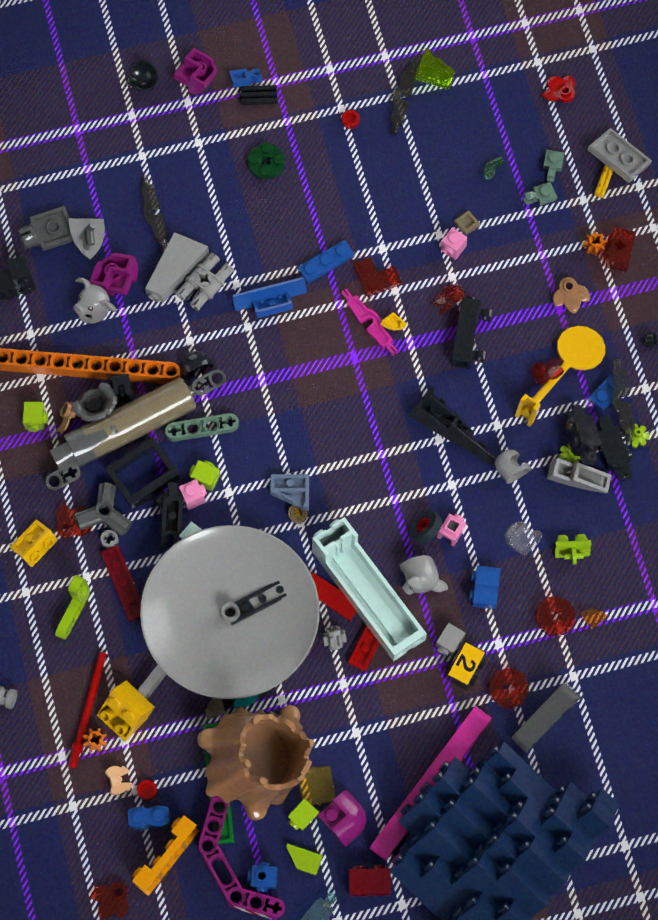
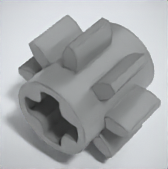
M330 626L326 628V633H322L324 646H328L330 650H338L343 647V643L347 642L345 630H340L339 626Z

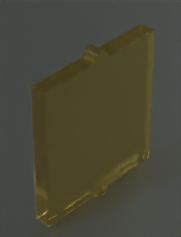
M330 766L312 767L305 774V779L299 783L302 800L305 798L312 805L318 804V806H321L322 803L333 802V799L336 798Z

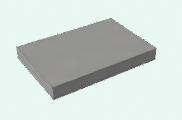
M609 128L590 144L587 149L628 183L650 166L652 160L612 128Z

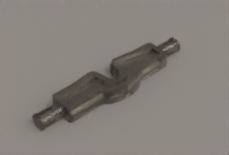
M409 61L407 70L403 71L400 85L393 93L392 104L394 109L390 124H392L391 135L393 133L394 135L398 134L399 126H403L404 118L409 109V102L402 100L401 97L412 96L416 76L414 72L416 63L413 62L412 64V61Z
M144 175L145 180L143 176L140 178L143 185L141 192L145 202L143 207L146 222L152 227L155 241L159 242L161 251H164V246L166 249V240L168 239L164 216L162 214H151L160 209L161 205L153 184L150 185L148 176Z
M614 358V370L611 373L614 387L611 397L612 405L618 413L620 430L624 431L626 442L634 441L632 430L635 428L633 404L621 402L620 400L621 397L629 396L631 390L627 380L626 369H622L621 358Z

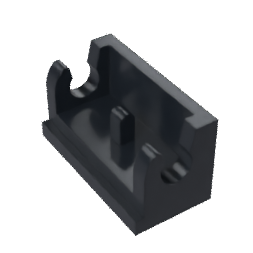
M129 374L110 377L111 386L117 396L116 401L119 407L122 405V398H127V402L134 400Z

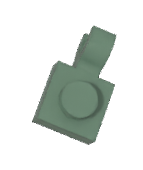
M546 150L543 169L548 170L547 181L554 182L556 171L561 172L564 152Z
M551 182L533 187V192L525 193V198H523L525 205L538 202L539 206L556 201L557 195Z

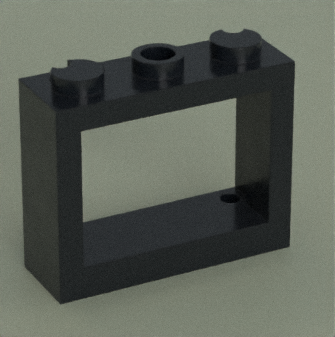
M154 438L143 441L139 445L140 447L134 451L126 452L122 459L111 462L108 468L105 469L108 477L133 511L167 489L168 482H177L181 479L179 472ZM151 450H154L169 471L131 496L116 474Z

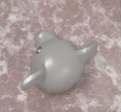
M84 278L75 280L76 282L83 283L85 286L79 294L78 303L73 307L81 321L90 324L98 323L107 316L109 310L112 312L117 311L116 307L110 303L109 295L101 286L92 285Z
M431 556L413 557L400 565V569L406 578V583L402 587L406 594L411 595L414 592L426 593L430 590L435 592L448 590V585L439 579L436 565Z

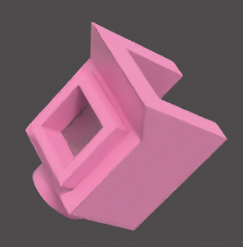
M449 514L441 526L437 538L441 539L442 536L451 540V546L454 547L466 527L464 518L458 514H454V516Z

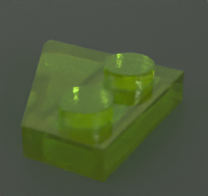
M425 48L415 80L450 90L455 71L445 65L439 57H434L428 48Z

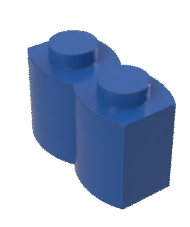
M477 565L476 571L472 570L471 582H475L474 589H470L469 601H473L472 607L496 609L501 568Z
M154 806L149 809L134 807L128 810V825L131 829L137 831L147 830L151 827L158 830L171 827V811L165 806Z

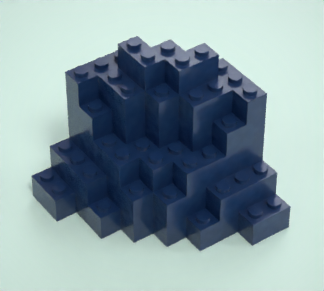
M503 742L499 747L497 745L492 747L487 757L482 756L479 758L474 768H466L456 757L450 762L446 760L439 767L440 771L433 777V781L431 783L426 782L419 791L421 793L414 798V803L411 805L408 803L400 811L402 815L398 822L410 834L405 839L407 842L399 849L400 853L393 859L392 863L394 865L390 872L440 920H532L534 915L548 905L552 894L567 883L571 872L586 861L596 837L611 826L620 804L603 788L596 793L592 791L586 797L572 782H569L566 786L561 785L555 791L510 746Z

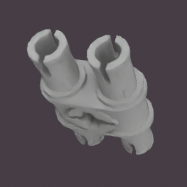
M212 252L202 264L196 265L195 270L189 276H186L185 283L175 292L176 296L184 301L194 289L198 290L199 294L189 303L193 309L196 307V311H199L207 300L213 299L215 293L224 286V281L234 272L233 267L225 263L216 274L211 273L210 270L220 261L217 255L213 256L214 253Z

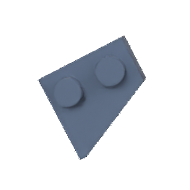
M271 474L270 492L272 496L309 511V474Z

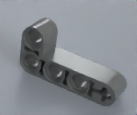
M567 682L563 683L511 739L526 753L582 696Z

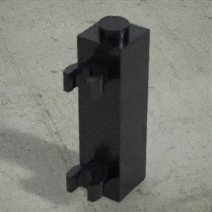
M462 297L451 365L453 367L470 369L471 360L479 363H484L486 351H474L473 346L477 320L481 319L490 322L492 310L479 309L480 300L475 297Z

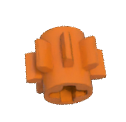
M594 231L591 236L586 235L583 247H587V254L592 253L597 256V253H603L605 250L604 246L607 244V240H603V234H597Z
M90 728L88 730L89 736L83 735L82 737L86 740L83 747H88L90 749L89 753L93 750H97L100 753V745L103 747L107 745L103 741L107 735H102L100 728L94 732ZM92 738L99 740L97 745L95 742L91 743Z

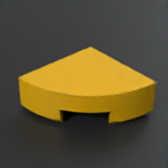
M393 312L384 318L380 325L390 330H402L406 327L407 323Z

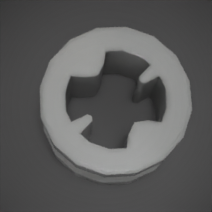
M106 530L101 535V542L108 549L118 545L119 538L115 531ZM112 535L115 540L108 544L105 538H109Z

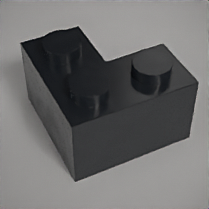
M25 255L7 260L9 269L0 271V301L11 300L14 296L27 295L36 290Z

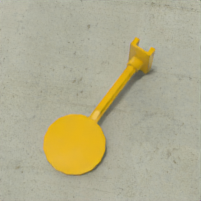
M575 326L568 328L561 334L557 342V352L563 364L534 397L530 398L525 394L520 399L515 413L516 418L520 415L528 419L527 426L530 427L535 421L541 400L570 367L575 370L585 371L593 369L601 363L605 356V344L602 337L595 330L584 326Z

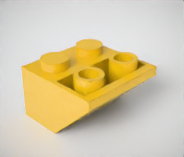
M126 680L112 689L97 716L125 742L147 720L155 706Z

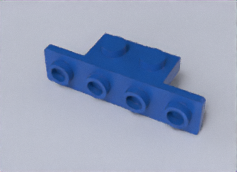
M304 277L234 294L232 299L235 311L254 307L257 318L292 310L293 304L290 297L307 293Z

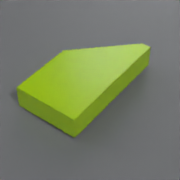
M287 843L286 848L297 870L316 876L323 855Z

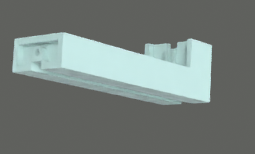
M345 517L341 520L336 519L329 525L330 528L323 531L321 529L313 535L312 553L346 596L391 659L395 661L406 654L409 649L425 641L427 633L359 545L358 534Z

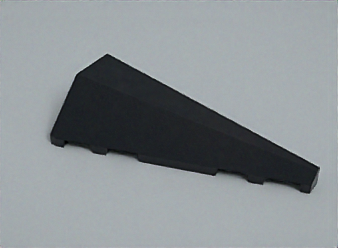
M430 387L408 416L492 465L497 456H493L485 449L486 445L484 442L479 443L473 437L474 432L456 412L453 413L445 406L446 401L444 399L439 400L434 394L435 389Z

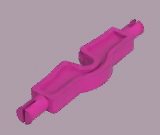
M344 289L341 295L347 300V307L354 314L360 324L368 320L373 321L366 329L367 333L382 349L386 348L392 356L397 354L398 350L392 344V337L380 325L382 321L379 315L367 308L357 295L353 297L348 289Z

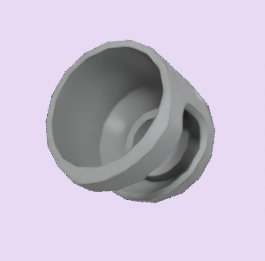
M512 449L502 452L495 460V467L507 484L516 481L532 470L528 463L521 466L518 465L517 459L520 454Z

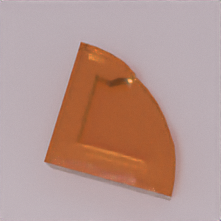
M589 609L580 613L581 618L592 630L608 617L605 613L596 609Z

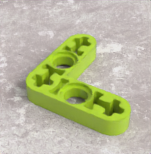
M77 575L73 577L68 588L72 600L55 633V636L64 640L70 634L90 594V588L86 579Z

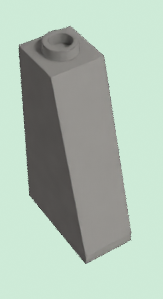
M174 232L145 288L148 298L155 302L161 301L164 303L185 281L186 276H189L195 270L196 265L202 263L208 257V246Z

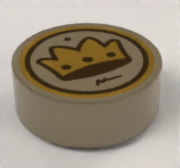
M292 505L289 508L288 516L291 522L301 524L306 521L308 512Z

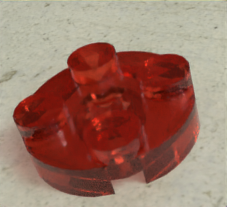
M554 596L546 598L540 603L536 612L538 627L550 637L565 635L572 629L575 623V609L566 599ZM552 612L560 613L559 621L551 619Z
M506 668L497 671L489 684L491 698L499 707L505 709L518 707L526 700L529 693V684L526 676L516 669ZM511 684L515 690H511V693L508 694L507 690L503 689V686Z

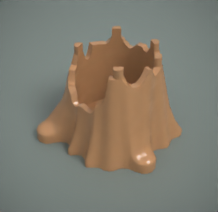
M288 705L283 707L275 717L273 714H266L263 709L258 710L256 713H250L243 707H240L231 714L223 715L216 727L201 731L197 737L198 745L211 755V761L205 769L208 779L206 794L210 797L218 796L226 803L239 800L243 804L248 818L253 821L263 819L270 804H282L291 789L305 779V774L309 771L312 761L309 760V754L315 742L307 738L304 731H302L303 726L300 723L299 709L294 705Z

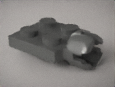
M65 206L30 217L31 223L18 229L20 241L23 242L22 246L25 249L40 246L42 251H46L73 242L68 225L69 215Z

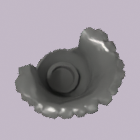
M100 383L99 389L86 391L80 401L74 402L73 412L87 422L105 419L106 415H111V411L114 410L117 404V396H115L114 389L108 383Z

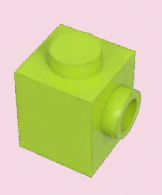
M24 402L23 425L25 429L30 432L45 430V424H48V412H46L44 402Z
M198 460L197 464L191 467L189 475L191 481L197 479L199 485L203 484L205 489L213 491L220 477V470L209 461L202 462Z
M304 798L288 816L291 819L288 823L296 830L300 828L303 831L318 815L319 811Z

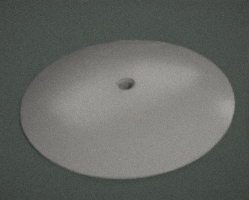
M225 525L195 532L174 544L164 553L146 581L142 594L140 617L147 647L156 663L171 679L184 688L200 695L218 699H239L255 696L278 686L298 669L314 643L319 624L320 606L313 577L306 564L291 547L277 537L262 530L238 525ZM280 582L249 601L255 609L285 593L287 596L233 626L231 625V622L236 621L240 617V610L234 602L271 583ZM282 586L284 588L283 593H277L276 588ZM260 595L266 596L265 603L259 602ZM228 608L236 612L233 617L225 615V611Z

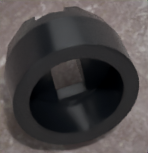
M655 332L644 335L643 340L646 341L643 344L645 347H657L658 339Z

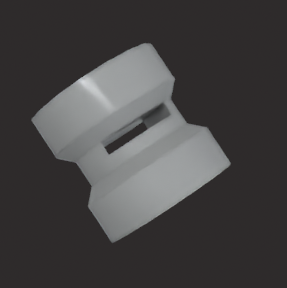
M0 686V705L13 709L17 699V690H7Z

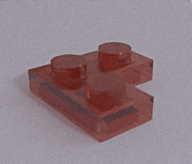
M371 257L354 263V268L367 298L402 285L395 266L377 272Z

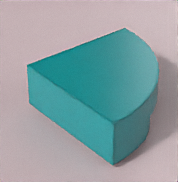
M259 694L236 699L233 708L238 709L250 706L256 702Z

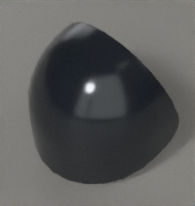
M140 59L130 73L127 86L137 91L153 89L159 79L156 67L151 62Z
M193 351L185 355L180 365V371L184 380L187 379V375L200 366L211 365V367H214L211 359L200 351Z

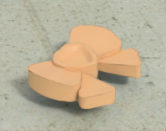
M112 766L105 771L110 780L111 795H120L125 791L129 792L133 783H121V776L130 772L124 766L121 768Z

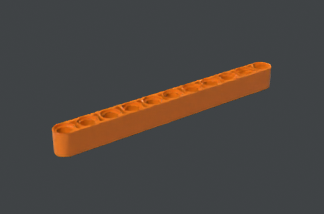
M0 348V359L3 357L8 358L5 362H0V371L110 380L112 376L129 374L131 382L167 384L179 377L181 378L180 368L173 362ZM21 359H26L25 363H18ZM41 360H44V361H45L44 364H42V365H37V363H38L39 361H41ZM58 362H64L60 367L55 366ZM78 363L83 364L80 368H74ZM101 365L100 369H93L94 366ZM113 367H120L118 371H112ZM133 368L139 369L136 373L130 372ZM155 369L158 371L156 374H149L151 370ZM170 371L176 372L174 376L167 375Z

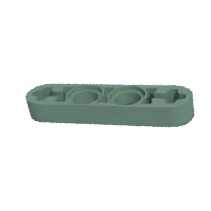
M227 413L172 422L166 426L165 434L170 441L176 442L231 433L238 429L239 420L235 414ZM229 419H232V422H234L233 426L225 423H228ZM219 420H222V426H223V428H221V429H220V422H219ZM209 422H215L217 427L214 430H208L206 425ZM196 425L198 430L196 433H189L188 427ZM183 426H184V431H185V434H184V435H183V433H182V428H181V427H183ZM173 428H175L176 431H178L176 432L175 436H173L172 433H170L172 432Z

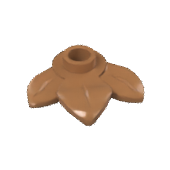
M566 277L560 281L559 289L553 295V303L555 307L564 304L568 311L575 314L580 308L581 301H590V294L584 286L578 285L573 278ZM567 283L572 286L570 290L566 288Z
M66 402L59 411L63 419L56 431L60 432V434L66 431L70 419L76 416V413L73 412L74 402Z

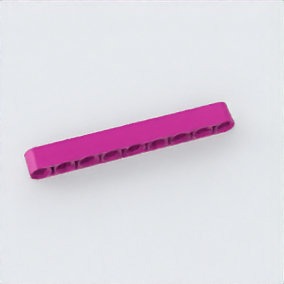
M477 706L473 708L369 849L385 861L388 860L408 833L398 822L402 815L400 812L402 808L408 803L410 805L414 803V798L421 793L419 791L426 782L431 783L433 781V777L440 771L439 767L446 760L450 762L454 757L461 762L490 723L492 717Z

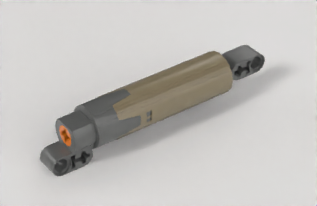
M213 370L197 378L190 386H187L184 380L179 377L111 411L110 416L106 415L105 419L94 422L90 421L64 434L66 443L49 451L59 470L47 476L46 486L51 490H58L76 481L80 476V467L196 410V403L193 397L205 395L222 386L226 381L224 372ZM213 374L221 376L219 384H215L212 381ZM208 381L209 385L202 388L203 392L200 390L196 391L197 382L201 385ZM68 468L76 469L75 478L68 476L65 478L67 482L63 483L59 472L62 471L64 475L68 473ZM50 477H58L60 484L57 487L50 486Z

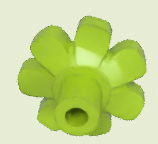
M633 424L631 429L627 428L625 431L627 435L625 438L626 442H632L631 446L633 448H637L638 444L645 446L646 440L649 439V433H644L646 427L642 425L638 428L637 424Z
M569 443L567 447H561L560 451L562 454L559 455L560 459L573 464L579 463L581 458L580 456L573 455Z

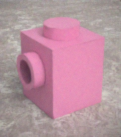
M452 227L441 241V251L456 260L466 248L467 237Z
M197 479L179 486L181 496L188 510L206 503L204 495L207 492L203 484L199 485Z

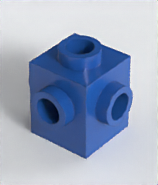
M257 862V865L252 866V870H248L247 882L251 883V888L255 889V892L258 893L276 890L278 868L270 866V863ZM262 875L266 876L263 880L259 879Z

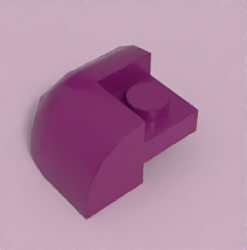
M194 48L184 58V64L174 73L173 79L188 86L189 93L200 94L213 82L217 74L214 59Z
M111 253V256L106 257L101 262H97L89 282L92 285L101 286L108 295L114 296V293L127 295L131 283L136 282L138 276L136 258L132 255Z
M348 790L339 794L333 799L331 804L318 814L321 821L331 830L332 834L344 847H347L361 834L367 820L364 808Z

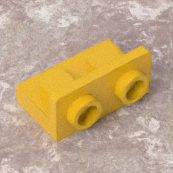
M36 519L10 546V549L30 567H33L58 539L49 528Z

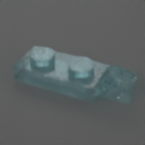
M332 892L325 900L320 897L301 920H328L335 910L331 906L338 898Z

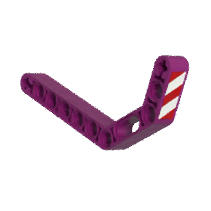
M213 796L198 845L200 856L229 907L272 920L279 919L285 911L284 902L275 897L243 889L221 851L218 842L229 803L224 802L218 796ZM220 803L224 806V810L216 812L213 805ZM209 823H216L219 829L212 832L207 826ZM209 842L213 845V849L209 852L204 851L202 844ZM214 860H219L223 863L231 878V883L227 885L221 883L212 867ZM238 893L241 896V901L238 903L232 902L230 895ZM251 899H258L261 902V906L257 909L253 908L250 905ZM265 901H267L268 907H273L274 904L278 905V909L280 911H277V913L274 914L272 913L273 909L267 907L265 911L262 910L265 906Z

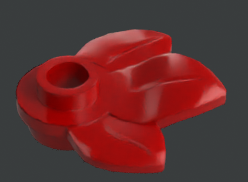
M567 75L562 79L558 76H551L547 79L549 89L541 94L543 98L552 102L561 100L563 103H569L574 99L575 80L573 77Z

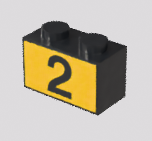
M465 641L447 673L446 680L466 691L469 686L473 687L478 679V676H476L478 669L482 670L487 662V659H485L486 652Z

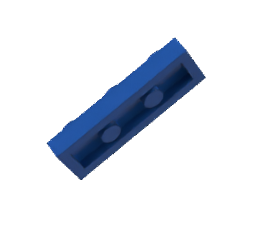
M343 240L300 265L298 271L304 277L306 283L309 284L354 258L355 254L347 242Z

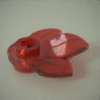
M454 284L447 285L443 288L442 293L434 298L432 305L440 306V315L448 311L454 303L459 302L464 297L463 287L461 285L455 286Z
M554 358L547 363L538 362L531 367V375L535 378V382L542 385L546 384L549 379L560 377L564 372L563 368L558 366L562 359Z
M63 504L58 509L57 519L59 523L56 529L59 536L62 538H70L73 535L81 537L92 530L93 526L80 531L75 523L74 514L86 510L85 506L70 510L67 505ZM69 526L70 530L68 532H64L63 527Z
M114 882L110 886L100 885L91 893L90 898L100 902L98 909L99 918H109L115 913L120 918H124L128 913L129 903L126 899L128 888L124 883ZM116 889L122 890V894L120 896L115 895Z

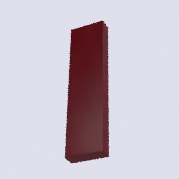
M115 545L101 551V556L129 622L140 619L141 597L119 546Z

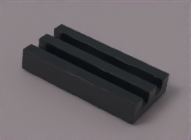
M277 85L242 86L241 104H278ZM245 97H256L258 99H245Z

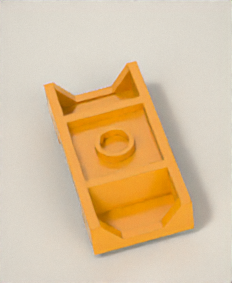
M185 815L181 819L178 817L171 827L173 829L171 832L176 839H171L165 846L166 852L162 857L159 855L153 861L152 866L154 867L152 869L146 865L143 868L138 867L132 875L134 877L132 882L148 896L199 833V830L196 828L197 825Z

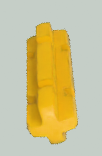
M607 165L604 166L594 193L599 198L604 197L613 170Z

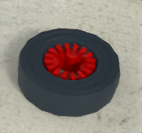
M432 510L420 513L410 528L412 538L421 544L431 541L441 529L442 519L440 515Z

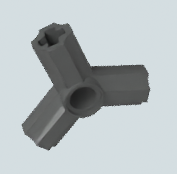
M106 482L99 484L97 505L74 514L75 523L80 531L97 524H105L120 536L126 534L132 522L113 508L116 491L115 485ZM101 510L108 511V514L102 515L99 512Z

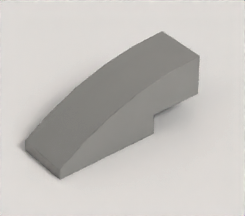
M555 458L551 461L547 475L549 480L600 493H608L612 477L611 474L578 462L573 464L560 458Z

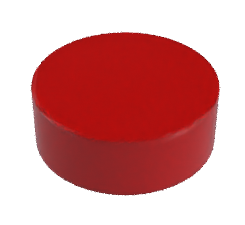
M354 110L345 111L341 117L342 125L348 129L356 128L360 121L359 114Z
M143 780L137 786V794L142 800L150 801L157 795V786L151 780Z

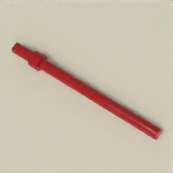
M99 652L75 743H72L70 750L72 754L68 767L76 769L79 755L83 752L84 747L82 744L84 739L82 737L87 730L107 655L103 652Z

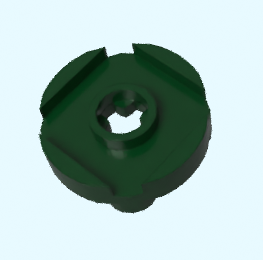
M268 142L255 147L248 156L249 169L259 179H274L284 169L285 160L282 151ZM264 159H270L269 165L262 163Z

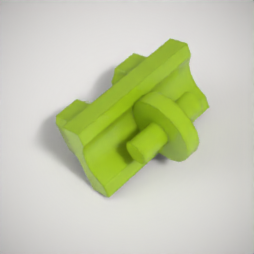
M585 534L575 536V541H568V536L558 535L557 542L555 543V558L571 559L572 565H576L577 559H584V557L590 556L591 540H587Z

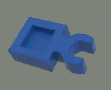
M247 69L229 71V78L233 88L249 86L251 82H262L260 69H253L247 72Z

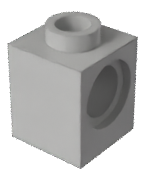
M448 623L436 642L437 651L444 656L450 655L453 657L465 638L466 633Z

